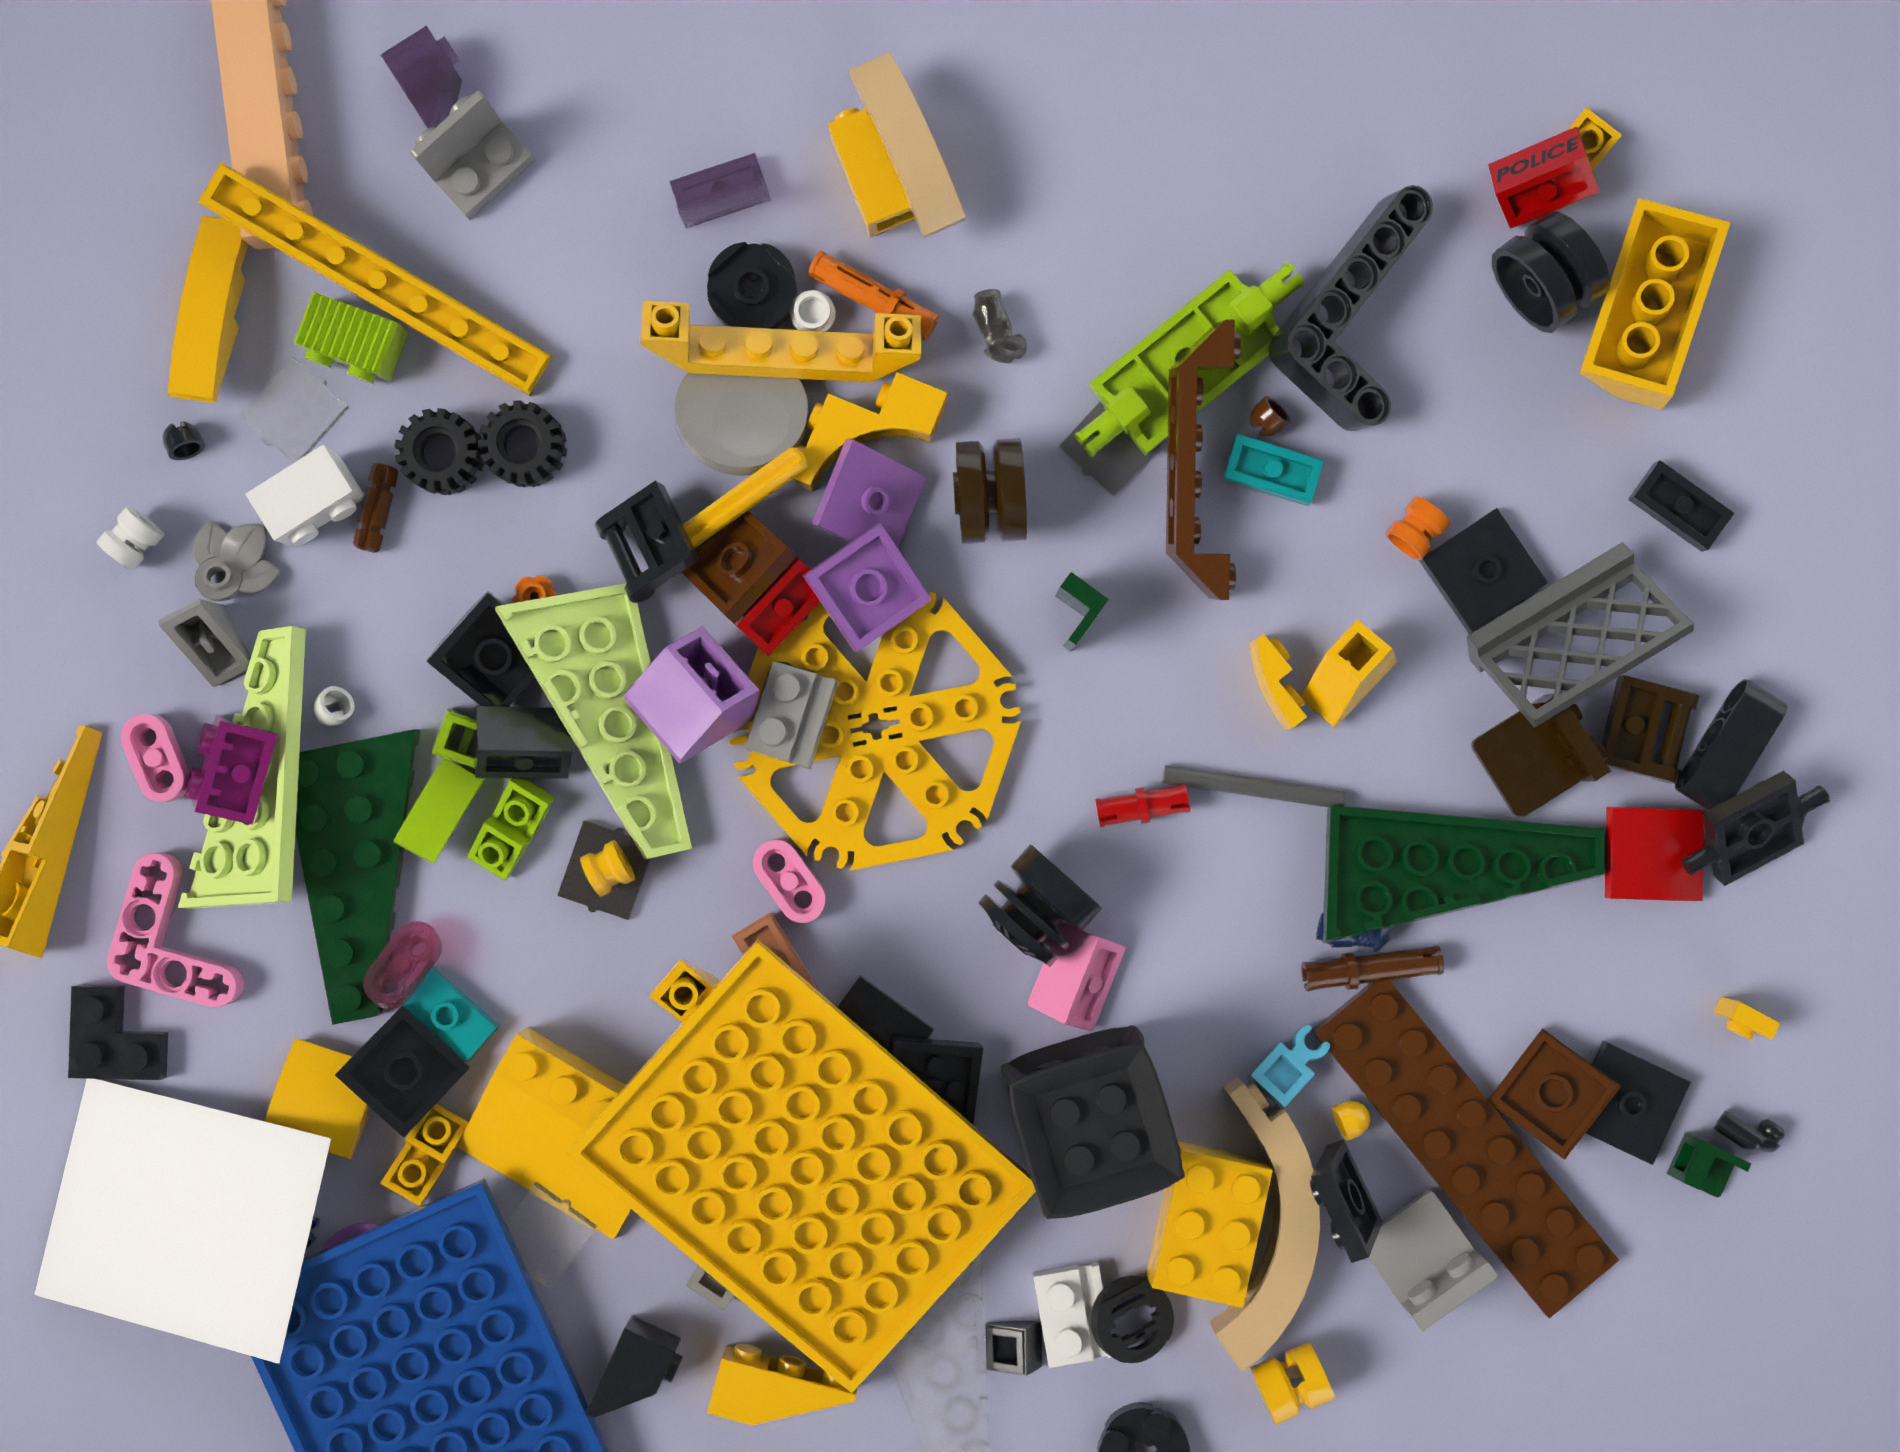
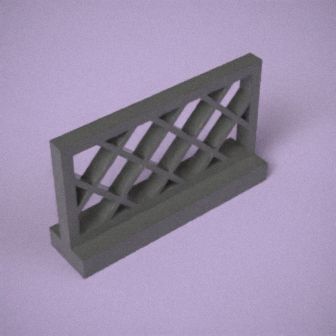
M1621 542L1467 636L1471 663L1480 673L1485 670L1535 728L1694 631V623L1634 563V553L1624 542ZM1632 581L1643 591L1642 602L1614 600L1616 591ZM1586 609L1604 610L1603 626L1575 624L1577 614ZM1612 611L1640 614L1637 630L1609 627ZM1646 615L1666 616L1674 624L1673 627L1664 632L1643 630ZM1548 632L1566 634L1563 650L1537 648L1538 638ZM1573 635L1600 638L1597 654L1570 651ZM1607 639L1635 641L1633 651L1623 657L1604 655ZM1508 656L1527 658L1524 674L1503 672L1497 663ZM1534 659L1560 661L1558 677L1531 675ZM1568 662L1595 665L1593 675L1584 681L1564 679ZM1515 685H1521L1520 690ZM1528 686L1555 689L1553 700L1535 709L1526 698Z

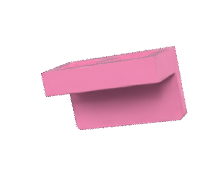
M1062 922L1058 928L1067 938L1070 945L1065 950L1052 940L1049 950L1058 959L1051 967L1043 962L1028 1000V1005L1066 1025L1093 1032L1126 947Z

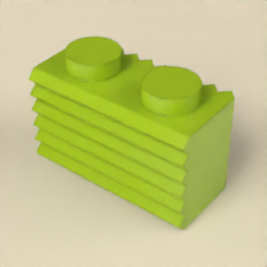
M312 292L293 343L306 351L304 356L306 360L331 369L333 362H337L349 367L348 375L373 384L376 377L389 382L392 380L409 331L393 320Z

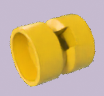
M1309 1341L1286 1351L1285 1360L1281 1362L1272 1357L1250 1367L1275 1425L1298 1416L1300 1407L1303 1405L1314 1409L1336 1399L1324 1369ZM1301 1376L1303 1382L1298 1387L1293 1388L1289 1379Z

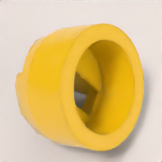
M1348 1100L1331 1107L1335 1123L1346 1141L1362 1135L1368 1129L1370 1114L1363 1104Z

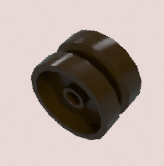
M999 439L995 442L992 450L993 469H986L984 447L979 441L956 442L957 472H953L955 515L960 517L962 544L985 543L989 536V513H996L997 532L1002 541L1026 540V489L1021 439Z

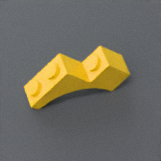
M896 372L892 384L884 382L878 394L875 407L881 409L879 414L828 394L824 405L816 403L810 415L807 428L813 431L807 446H798V449L803 453L808 462V467L793 478L796 485L813 492L824 472L838 459L846 439H852L862 444L883 437H909L931 443L948 402V393Z

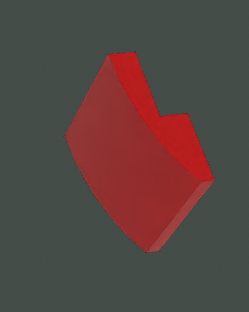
M1606 807L1604 898L1703 901V869L1694 875H1689L1681 863V858L1704 847V810Z

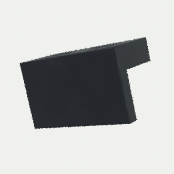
M476 706L477 744L474 762L475 778L568 779L573 753L572 738L553 707Z

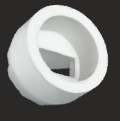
M331 686L324 689L316 697L312 709L320 723L326 726H337L345 722L353 714L355 705L352 696L346 690ZM337 704L340 708L339 711L333 713L328 711L329 708Z

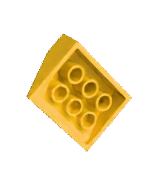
M529 1027L519 1032L493 1073L457 1148L613 1240L632 1210L566 1155L569 1148L620 1093L626 1084Z

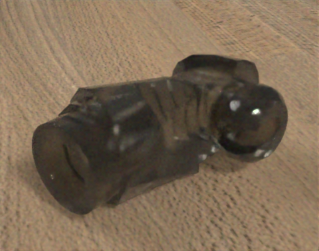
M988 289L974 295L975 305L972 315L980 332L984 334L983 337L987 344V349L984 350L985 355L1003 364L1012 363L1014 359H1021L1026 354L1027 342L1020 334L1012 335L1013 327L1001 298V292L997 289Z

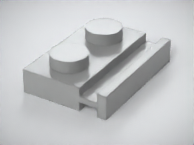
M773 661L745 749L811 769L839 682L833 678H826L816 673Z

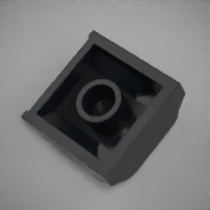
M489 591L466 612L442 639L426 662L480 706L509 707L535 676L495 611L496 606L506 605V603Z

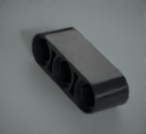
M1748 679L1740 681L1723 702L1683 767L1678 784H1675V790L1707 810L1736 796L1783 720L1788 708L1787 703Z

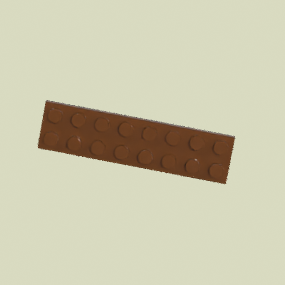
M1390 980L1370 982L1312 1030L1321 1043L1327 1041L1330 1044L1328 1052L1547 1318L1550 1319L1619 1261L1612 1250Z

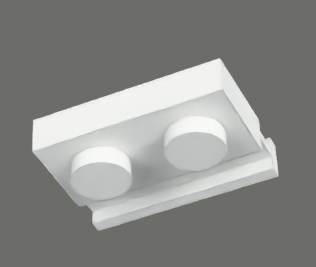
M1098 1261L1091 1262L1088 1265H1072L1033 1272L1049 1368L1094 1361V1358L1105 1356L1112 1358L1098 1346L1091 1329L1092 1307L1098 1294L1103 1289Z

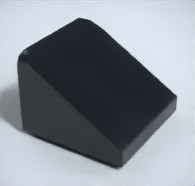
M1005 1321L985 1323L986 1370L1027 1376L1041 1368V1322Z

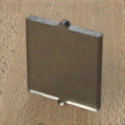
M1100 401L1060 444L1059 448L1083 468L1082 474L1084 476L1090 475L1114 497L1162 443L1145 456L1129 435L1121 432L1099 450L1094 457L1089 456L1084 449L1097 435L1081 446L1074 434L1081 431L1105 411L1104 405Z
M583 820L557 896L586 905L590 912L600 910L629 920L650 859L644 860L631 836L625 834L623 828L612 830ZM615 840L625 853L633 869L635 880L628 884L618 883L612 887L611 893L600 897L589 883L582 868L580 857L587 853L597 854L603 851L606 843Z

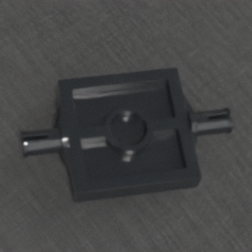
M1783 770L1704 812L1703 820L1707 837L1704 847L1686 857H1682L1681 863L1689 875H1694L1703 868L1712 865L1713 876L1726 886L1803 845L1802 827L1807 813L1825 803H1829L1830 797L1821 785L1798 797L1796 780Z

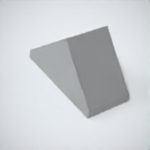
M199 599L158 620L161 629L212 687L248 669L251 656L225 605Z

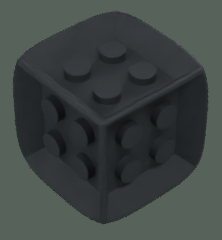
M1134 1025L1101 1030L1052 1044L1019 1056L1001 1066V1075L1008 1087L1013 1117L1027 1166L1040 1200L1042 1213L1047 1219L1074 1217L1119 1205L1156 1193L1185 1177L1177 1137L1157 1072L1144 1047V1036Z

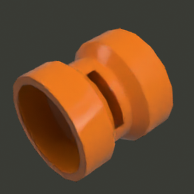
M1415 496L1406 506V515L1403 519L1393 522L1385 534L1389 541L1409 557L1420 561L1431 549L1430 541L1436 536H1441L1450 526V520L1435 505L1421 497Z

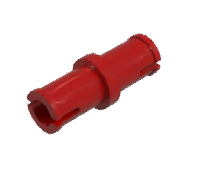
M1185 783L1179 786L1145 791L1144 787L1135 788V793L1095 799L1100 828L1140 820L1141 824L1150 823V818L1190 812Z

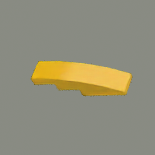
M202 216L190 256L174 335L167 391L170 398L216 403L236 340L239 326L234 316L246 281L241 271V266L249 244L241 238L240 227L224 218Z

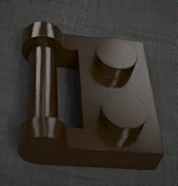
M1626 675L1619 676L1601 742L1607 752L1608 758L1604 761L1608 767L1665 783L1678 784L1681 770L1677 769L1690 713L1691 710L1697 709L1700 696ZM1666 702L1673 706L1659 762L1656 764L1650 762L1664 703Z

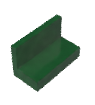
M1072 572L1064 580L1055 597L1084 617L1063 645L1069 651L1075 647L1109 600Z

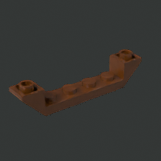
M1225 319L1214 324L1169 369L1166 554L1209 599L1229 600V590H1234L1236 585V567L1234 563H1230V554L1194 553V544H1199L1201 539V521L1199 517H1195V498H1200L1202 492V475L1200 471H1195L1196 452L1201 451L1203 444V429L1201 424H1196L1197 406H1201L1204 396L1203 379L1197 378V370L1222 371L1234 367V360H1237L1240 356L1241 336L1239 331H1235V320Z

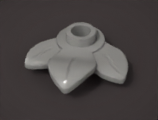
M213 521L201 528L194 540L192 553L199 564L195 574V585L203 597L211 601L222 602L234 598L239 592L260 593L274 583L280 574V570L272 563L262 560L266 547L265 528L260 524H244L231 529L226 534ZM218 572L226 573L225 579L222 582H211V577Z

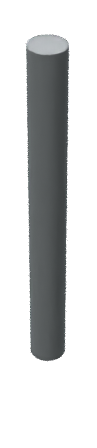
M1168 765L1164 766L1162 783L1181 785L1185 783L1186 787L1328 808L1330 805L1344 806L1346 799L1344 791Z

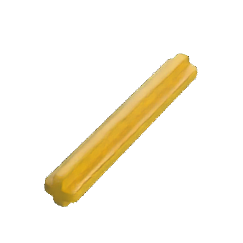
M792 447L787 449L685 522L683 526L694 548L806 470L808 462L803 453L798 448Z

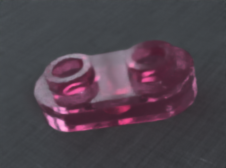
M414 921L403 925L395 933L364 977L365 993L375 1005L385 1009H393L403 1005L410 999L441 955L442 942L435 929L425 922ZM426 943V949L423 953L419 955L412 954V949L416 944ZM392 980L398 981V987L395 991L391 993L384 992V987L388 982Z

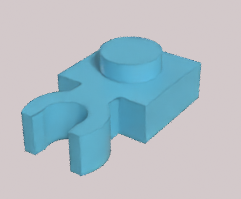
M1309 1024L1303 1026L1294 1034L1292 1039L1293 1048L1291 1050L1282 1042L1278 1043L1248 1076L1280 1108H1285L1315 1075L1305 1064L1308 1061H1314L1323 1057L1330 1048V1044L1327 1041L1318 1046L1317 1050H1310L1305 1046L1304 1038L1312 1029Z

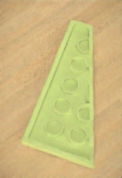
M627 583L496 606L495 611L644 860L692 849L671 753L624 700L625 693L651 664L638 603H633L629 600L624 589Z

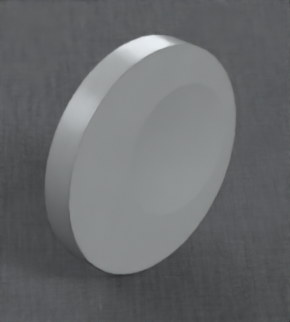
M687 373L678 388L675 399L677 430L687 450L705 466L730 475H752L787 449L792 447L798 448L801 444L808 422L807 396L799 379Z

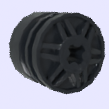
M1029 844L1011 865L1013 872L1022 882L1021 886L1015 890L1008 884L997 880L994 887L1008 899L1005 904L1000 906L987 894L978 903L988 914L993 923L992 925L1025 955L1036 958L1051 967L1058 958L1043 944L1048 937H1051L1066 950L1070 944L1058 926L1063 921H1066L1083 931L1101 911L1102 907L1033 845Z

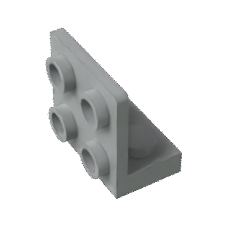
M479 90L471 96H464L459 99L451 108L450 115L437 127H430L422 132L416 140V146L410 151V154L469 220L536 161L529 150L501 121L486 97Z
M1431 1190L1425 1191L1382 1222L1368 1258L1409 1317L1422 1331H1425L1499 1277L1490 1263L1473 1248L1436 1194Z

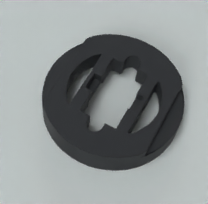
M1126 1276L1110 1282L1098 1294L1092 1307L1091 1329L1096 1343L1106 1354L1123 1363H1139L1150 1359L1162 1349L1173 1332L1174 1312L1168 1296L1163 1290L1152 1288L1150 1282L1141 1277ZM1130 1294H1139L1115 1307V1305L1125 1296ZM1144 1304L1151 1308L1156 1307L1155 1311L1150 1314L1152 1321L1143 1325V1328L1130 1335L1126 1334L1121 1338L1116 1333L1111 1335V1330L1116 1327L1114 1320L1125 1315L1128 1310L1132 1308L1137 1309ZM1152 1334V1335H1151L1144 1343H1142L1141 1345L1136 1346V1347H1128V1346H1130V1345L1136 1343L1137 1341H1139V1340H1141V1339L1147 1337L1148 1335Z

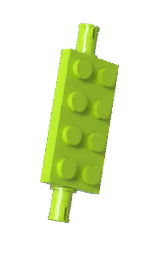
M1288 262L1284 263L1278 271L1258 287L1255 285L1248 287L1241 283L1231 269H1229L1092 380L1088 387L1104 405L1105 411L1081 431L1074 434L1081 446L1097 435L1086 445L1084 449L1086 453L1094 457L1099 450L1121 432L1128 434L1145 456L1168 438L1169 369L1214 324L1225 319L1235 320V331H1239L1241 336V351L1239 358L1234 360V367L1222 371L1197 370V378H1202L1204 383L1203 402L1201 406H1197V414L1269 356V344L1279 330L1273 318L1275 314L1274 308L1297 289L1304 286V280L1299 272L1289 281L1283 283L1292 275L1291 273L1295 270L1294 266Z

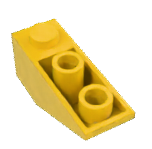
M739 1343L735 1347L727 1345L721 1358L707 1413L755 1425L855 1402L858 1387L853 1393H850L827 1372L806 1367L807 1363L804 1360L794 1356L783 1355L780 1356V1359L762 1355L761 1349L749 1344Z

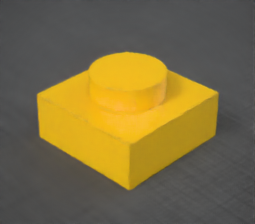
M1725 997L1720 998L1713 1013L1728 1020L1725 1026L1727 1030L1752 1041L1754 1035L1772 1040L1781 1024L1740 1001Z

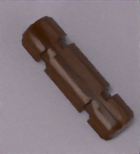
M374 463L371 466L368 480L372 481L371 487H366L358 522L362 523L361 529H356L353 545L357 549L375 553L381 548L383 535H380V530L386 527L393 498L390 488L396 486L398 470L393 466L382 463Z

